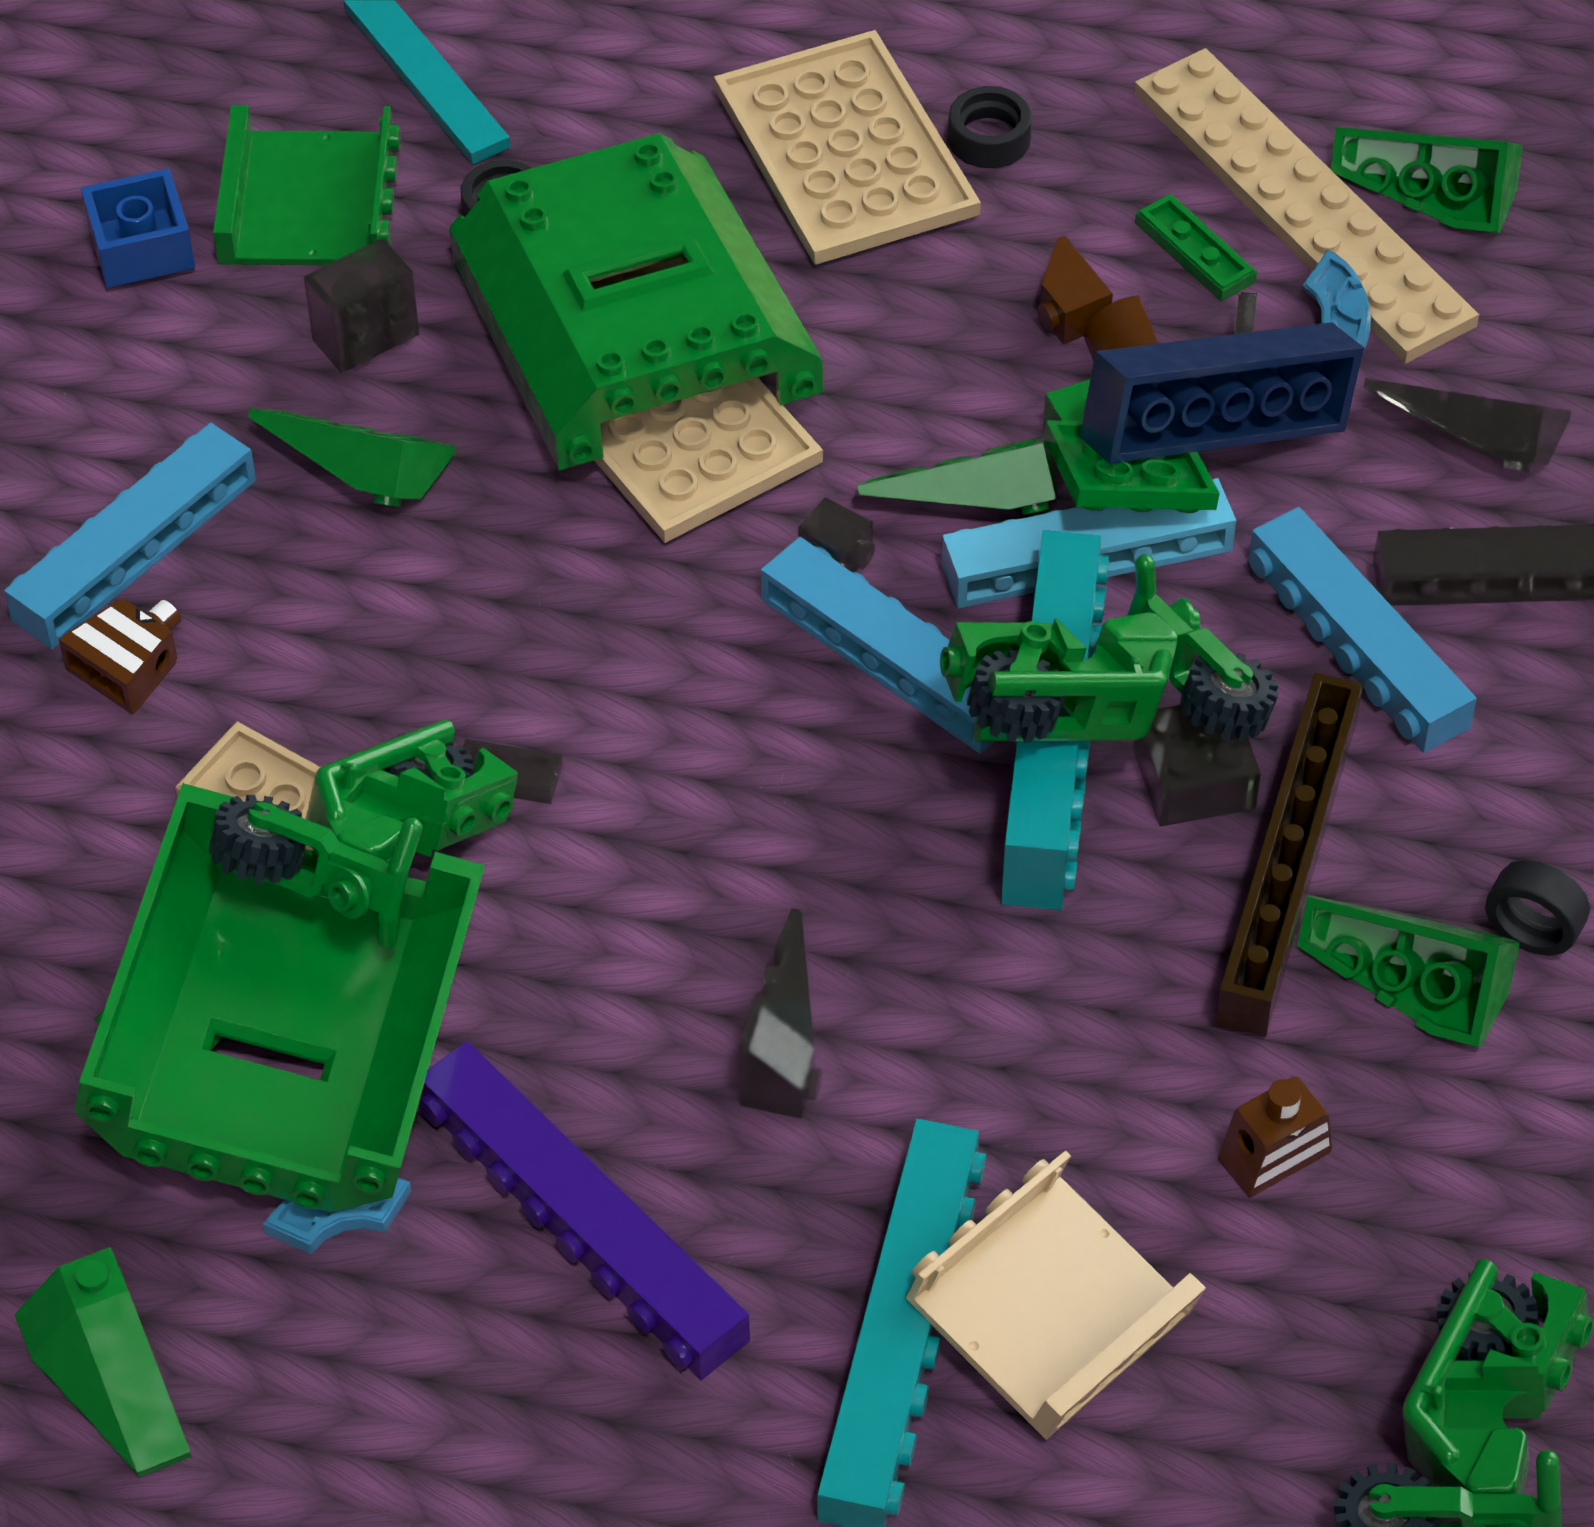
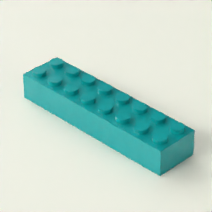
M1043 530L1032 621L1053 624L1054 619L1057 618L1087 648L1083 661L1092 656L1102 625L1093 623L1103 622L1107 587H1098L1097 585H1107L1109 556L1100 555L1101 535ZM1061 709L1058 717H1069L1071 715L1065 709ZM1090 741L1017 742L1005 840L1001 905L1062 911L1064 891L1074 892Z

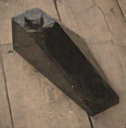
M1365 378L1364 388L1485 455L1504 459L1502 468L1531 472L1532 464L1548 465L1571 416V410L1491 399L1478 395L1448 392L1440 389Z
M791 908L776 945L774 966L768 965L766 969L762 995L756 994L739 1046L740 1106L802 1119L807 1099H817L821 1085L822 1069L814 1068V1038L802 911Z

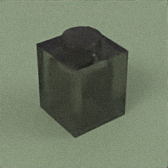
M826 497L798 527V538L802 537L813 546L825 549L835 561L851 572H856L858 568L861 570L866 568L874 555L873 521Z

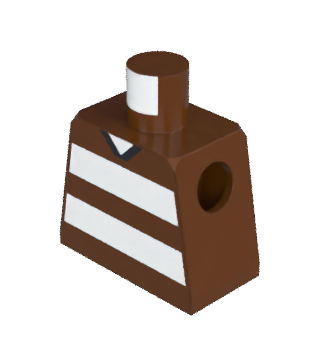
M117 600L59 638L65 669L133 715L176 663L177 654L171 630L181 622L180 614L172 604L165 600L158 602L147 613L127 600Z
M1299 1077L1277 1080L1271 1084L1269 1090L1240 1105L1234 1111L1218 1156V1161L1250 1199L1331 1153L1332 1143L1329 1114Z

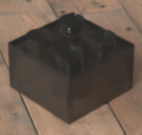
M384 238L304 276L312 339L340 373L357 365L364 364L371 358L420 335L413 271Z
M1184 705L1157 709L1149 733L1142 739L1134 741L1133 751L1159 827L1256 809L1261 772L1248 736L1246 741H1237L1235 734H1231L1228 741L1221 739V732L1214 731L1212 736L1204 733L1206 728L1204 724L1196 728L1190 723L1192 716L1185 717L1182 712Z

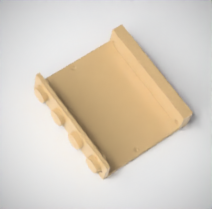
M1066 1150L1050 1164L1045 1159L1036 1163L1023 1177L1021 1182L1024 1185L1014 1194L1009 1189L1000 1193L985 1210L988 1216L978 1224L973 1220L964 1223L950 1238L948 1243L951 1247L940 1256L935 1251L927 1254L912 1270V1275L916 1279L906 1296V1299L1046 1440L1192 1311L1206 1289L1191 1273L1175 1287H1172L1060 1177L1071 1157Z

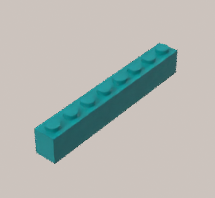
M916 1119L817 1495V1521L843 1527H886L888 1515L898 1517L900 1513L905 1483L898 1482L897 1479L901 1465L911 1467L917 1434L911 1433L910 1428L913 1416L919 1418L924 1416L929 1385L922 1384L925 1368L935 1370L941 1345V1337L934 1336L935 1328L906 1299V1296L916 1279L912 1275V1270L932 1251H935L940 1256L951 1247L948 1242L953 1234L964 1223L973 1220L976 1199L970 1198L969 1193L972 1184H982L987 1161V1154L978 1152L979 1131Z

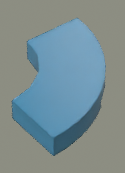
M1327 250L1303 284V288L1306 294L1319 303L1322 309L1321 324L1333 322L1365 349L1371 327V311L1367 294L1353 268L1340 256Z
M398 1178L393 1198L335 1212L319 1208L306 1209L298 1206L293 1201L285 1200L263 1223L264 1232L268 1236L309 1254H312L326 1239L343 1231L369 1229L386 1233L412 1192L411 1184L409 1181Z

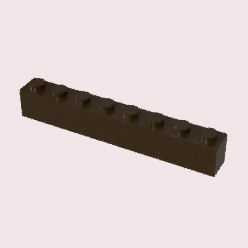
M1314 672L1220 988L1216 1025L1264 1037L1267 1036L1357 723L1363 688L1362 683Z

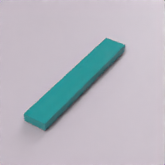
M343 0L344 11L472 165L511 148L509 135L395 0Z

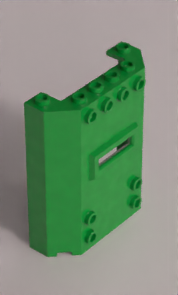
M660 133L488 180L477 193L480 200L465 217L459 215L449 227L453 262L559 471L604 458L600 423L774 372L776 376L777 401L780 406L824 393L821 355L706 158L693 150L688 152L676 146L672 139ZM682 256L687 261V263L598 289H594L590 283Z
M182 783L79 1081L74 1113L122 1156L135 1159L140 1164L148 1167L161 1166L188 1173L191 1177L201 1181L214 1180L240 1187L250 1194H266L293 1201L298 1206L306 1209L319 1208L335 1212L393 1198L485 865L435 852L427 882L407 877L399 912L397 943L391 948H383L377 941L378 912L367 908L366 913L361 917L348 919L332 907L328 898V892L324 890L317 895L307 897L275 883L272 884L265 879L263 884L254 883V877L246 876L245 881L236 878L237 871L233 870L229 874L221 870L222 863L215 865L211 860L212 854H209V844L216 810H219L220 804L224 801L230 804L232 796ZM305 849L301 868L315 874L318 857L314 851ZM215 1035L325 1065L320 1080L213 1052L210 1049Z

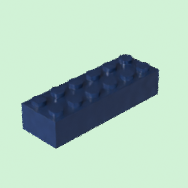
M1333 322L1096 351L1079 437L1109 464L1344 432L1364 347Z

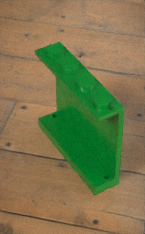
M231 105L213 231L218 264L381 266L382 248H390L391 224L390 220H386V215L394 214V190L389 188V183H397L398 176L397 156H392L393 151H400L401 128L399 124H392L391 106H384L383 117H379L380 132L253 131L249 105Z

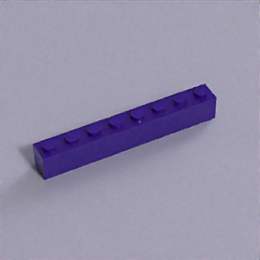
M468 1041L428 1069L421 1100L419 1101V1107L427 1120L436 1127L442 1124L452 1134L453 1141L458 1150L469 1160L476 1158L486 1168L489 1179L503 1194L510 1192L518 1199L529 1221L537 1228L545 1226L556 1237V1243L562 1253L573 1263L580 1261L591 1272L595 1285L605 1296L612 1298L615 1295L627 1307V1313L635 1326L646 1334L651 1331L663 1343L665 1353L678 1368L685 1369L687 1367L699 1380H703L750 1342L749 1313Z

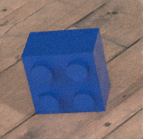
M170 168L81 187L87 223L106 288L195 268L189 228Z

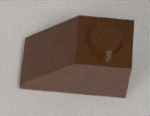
M1066 236L1057 238L1042 281L1041 303L1038 306V316L1046 330H1052L1064 345L1083 337L1085 329L1093 316L1111 304L1113 299V293Z

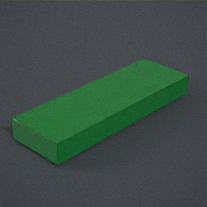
M1171 193L1136 212L1135 224L1220 302L1256 283L1257 271Z

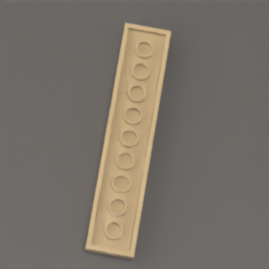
M1206 48L1135 81L1134 95L1311 271L1314 270L1327 250L1340 256L1353 268L1365 289L1370 304V330L1404 364L1477 327L1479 314Z

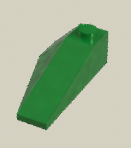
M1336 127L1331 170L1339 176L1389 197L1452 228L1500 233L1517 192L1523 145L1506 141Z
M1307 896L1297 942L1299 948L1344 978H1350L1375 994L1377 1000L1388 1007L1396 1008L1416 1022L1415 1025L1428 1034L1475 1047H1482L1510 992L1520 945L1519 941L1468 928L1315 896Z
M111 1247L59 1266L14 1314L33 1364L44 1376L47 1375L63 1392L64 1398L75 1409L78 1408L96 1427L100 1437L138 1478L191 1458L190 1449Z

